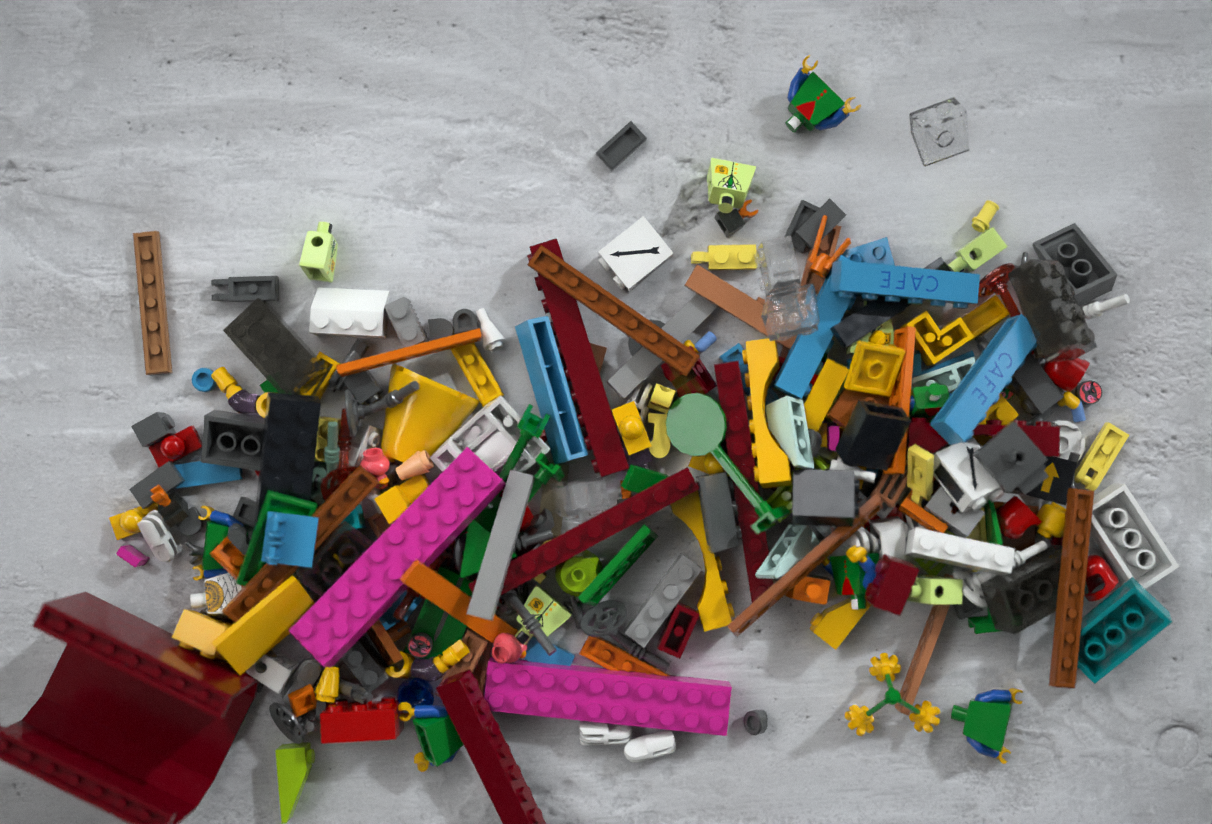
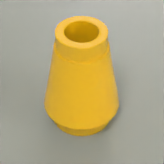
M325 667L314 691L316 693V700L335 702L336 697L339 696L340 667Z

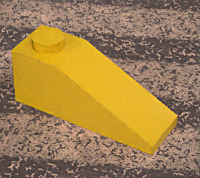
M851 597L824 609L821 613H816L810 621L811 627L809 629L836 650L871 604L866 600L867 609H852Z

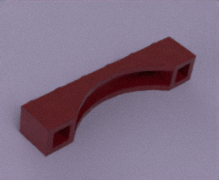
M912 418L908 428L906 453H908V448L915 444L929 453H934L942 446L948 444V442L930 423H927V418ZM986 420V424L976 425L973 435L994 437L1006 425H1001V420ZM1015 421L1044 456H1060V426H1051L1050 421H1036V426H1026V421Z

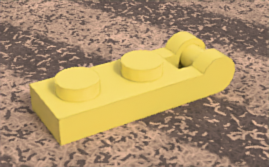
M1105 422L1080 465L1076 468L1074 481L1076 483L1081 482L1085 485L1086 489L1095 491L1129 437V434L1111 423ZM1089 469L1094 471L1092 477L1086 475Z

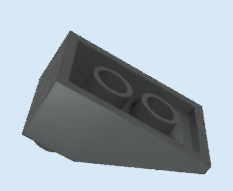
M1075 223L1033 242L1032 246L1056 294L1069 310L1112 291L1118 274Z

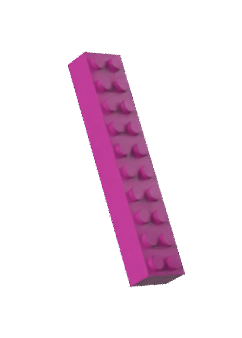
M466 447L305 613L289 632L323 667H333L409 588L400 578L412 563L418 559L429 567L506 486L505 482L474 452Z
M491 656L488 661L484 698L489 704L490 711L727 736L732 687L729 681L675 675L661 676L580 665L529 662L523 659H518L513 663H499Z

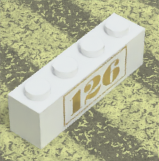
M914 528L908 531L905 555L1002 576L1012 572L1015 549Z

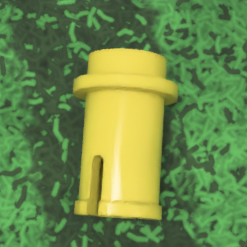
M987 200L977 217H973L972 228L978 232H984L989 229V223L1000 209L995 202Z

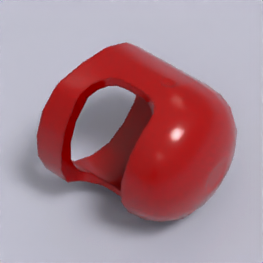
M1062 350L1060 355L1049 357L1050 361L1048 363L1045 362L1043 369L1056 386L1070 393L1081 381L1090 362Z
M1013 496L996 511L1000 533L1009 539L1020 538L1029 526H1039L1042 523L1017 496Z
M1089 555L1087 561L1084 596L1087 601L1094 602L1105 597L1119 582V578L1110 565L1099 555ZM1105 582L1103 589L1092 593L1097 586Z

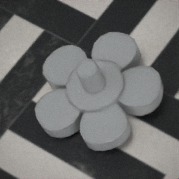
M311 710L301 717L300 724L304 736L308 732H314L316 729V723L314 722L316 711Z

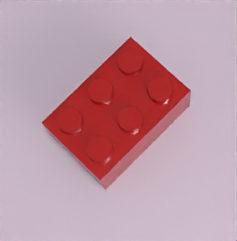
M394 696L383 697L381 701H368V704L359 702L348 703L347 699L335 700L334 703L328 705L320 713L321 744L396 740L404 729V721L399 718V714L403 713V711L398 710V706L400 703H403V700H396Z

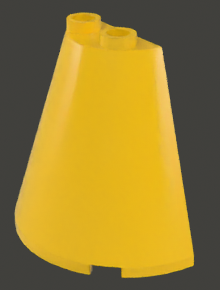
M392 364L388 393L393 390H400L413 381L418 382L420 387L417 391L405 397L402 403L393 408L385 409L381 441L383 455L393 463L395 460L404 463L417 451L422 452L426 450L431 457L460 428L479 405L480 401L402 366Z

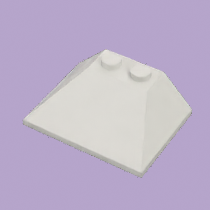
M499 396L486 404L456 430L434 452L430 459L443 472L468 447L499 476L520 437V429L517 428L521 417L502 396ZM533 437L532 440L528 441L513 471L524 473L536 463L535 459L540 452L545 455L550 451V448L541 438Z

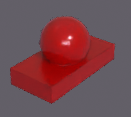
M191 425L174 435L167 436L162 441L150 446L149 449L160 468L168 461L174 463L201 449L202 440L195 427Z

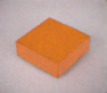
M311 684L287 694L292 712L296 718L316 708L317 700L315 699L316 696Z

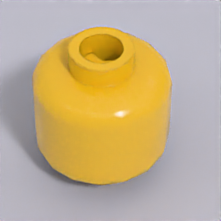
M1054 502L1044 504L1036 515L1042 521L1039 526H1036L1039 528L1037 533L1049 540L1052 536L1056 538L1062 537L1064 535L1066 509Z

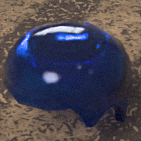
M407 678L398 687L397 700L399 703L407 702L412 708H415L416 705H433L434 703L433 687L424 678Z

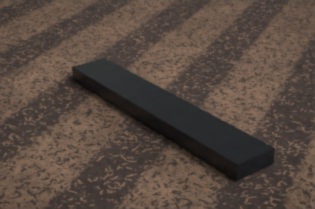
M942 257L923 268L951 271ZM878 297L877 300H873L833 326L831 331L845 349L912 304H908V299H900V302H886L885 297Z

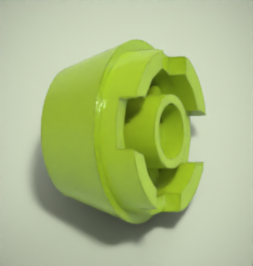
M584 550L556 565V581L564 592L579 597L603 570L599 558L594 553Z

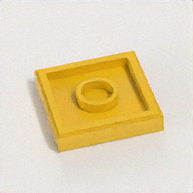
M858 341L843 387L847 390L891 397L905 350Z

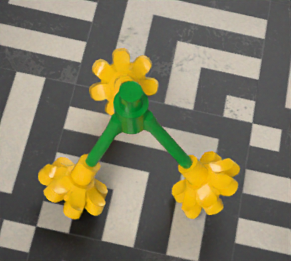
M881 653L880 659L875 656L872 657L870 662L873 667L869 668V672L872 676H876L878 681L885 679L888 691L884 695V700L870 710L866 706L860 708L857 705L850 706V711L845 712V719L851 720L848 723V727L851 730L857 728L856 734L858 736H863L865 731L871 733L874 730L872 725L874 722L873 714L887 704L895 705L898 703L913 712L909 715V719L911 722H915L914 728L916 731L921 732L924 729L926 733L932 732L933 727L931 724L937 726L940 723V719L935 717L940 714V709L936 706L931 707L932 703L930 701H923L922 706L919 704L912 706L901 698L899 691L894 689L892 681L895 680V674L901 671V665L897 664L898 657L896 655L888 658L887 653Z

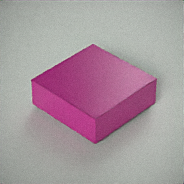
M828 426L827 449L828 451H836L835 448L839 442V426Z
M132 545L121 546L116 553L117 556L133 567L143 566L149 560V557Z

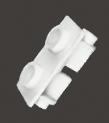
M364 422L362 426H359L358 433L353 442L360 444L359 448L351 446L345 460L347 463L346 468L354 471L360 465L361 460L364 458L363 452L370 448H376L380 443L383 429L373 427Z

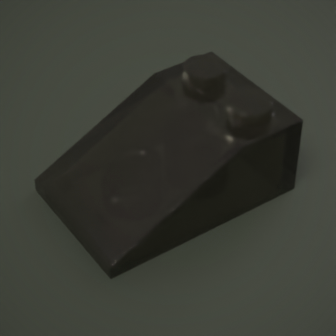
M344 521L314 551L312 568L300 566L294 572L296 579L322 597L374 542Z

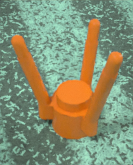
M826 215L822 217L812 254L807 260L812 263L809 269L822 278L827 277L832 268V263L851 244V239L846 238L832 257L824 253L817 256L827 221Z

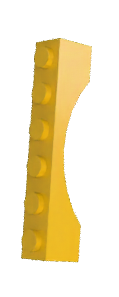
M775 338L746 341V350H742L744 364H748L749 373H745L746 387H750L751 396H747L748 410L753 411V419L749 420L750 432L755 434L756 443H752L753 458L758 460V467H754L755 481H760L762 488L792 485L789 458L772 439L765 418V401L768 388L774 375L780 368L777 343Z
M696 490L670 504L672 513L691 529L703 553L705 577L697 609L700 613L699 617L702 628L706 632L727 626L732 622L731 618L735 617L732 604H727L725 594H729L725 579H720L719 571L723 570L719 556L715 557L714 552L711 553L707 547L699 493Z

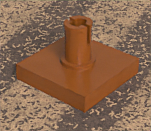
M843 388L826 416L845 429L858 400L888 405L889 400L882 395Z
M378 619L366 631L387 666L403 659L394 642L411 632L409 626L398 632L400 628L407 624L404 619H401V621L385 630Z

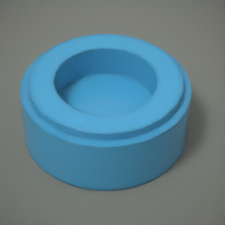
M208 368L196 370L192 376L194 388L201 392L214 390L217 386L211 377L214 371Z

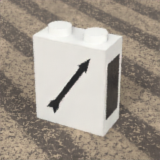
M642 216L598 252L600 257L598 262L606 272L609 269L615 275L613 281L621 290L625 288L629 292L672 258L673 252L646 218Z
M973 436L965 443H956L934 454L933 475L962 513L970 509L976 511L984 506L986 501L991 499L994 502L1005 494L1004 489L973 455L981 448Z

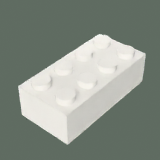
M1113 483L1094 496L1090 535L1122 584L1133 577L1146 589L1179 567L1126 484Z

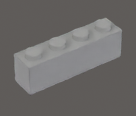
M680 553L625 627L624 633L644 648L699 575L702 568L683 553Z

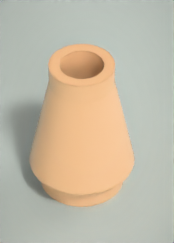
M426 450L422 452L417 451L403 464L396 467V472L403 481L407 478L429 473L434 464Z

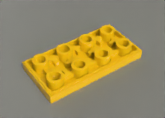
M292 575L216 638L212 644L236 672L242 675L289 635V630L315 603Z

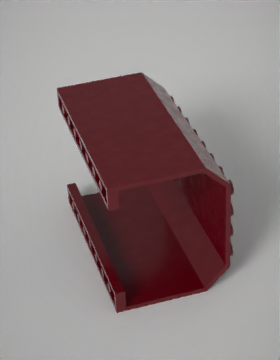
M88 592L43 603L32 627L67 645L41 697L23 719L7 727L0 725V760L129 824H180L197 809L215 781L257 695L259 681L247 674L246 671L239 675L227 660H221L216 657L210 659L200 655L201 650L195 647L194 650L179 646L180 641L172 638V633Z

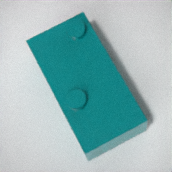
M1131 577L1082 618L1077 668L1094 684L1170 625L1172 623L1170 612Z

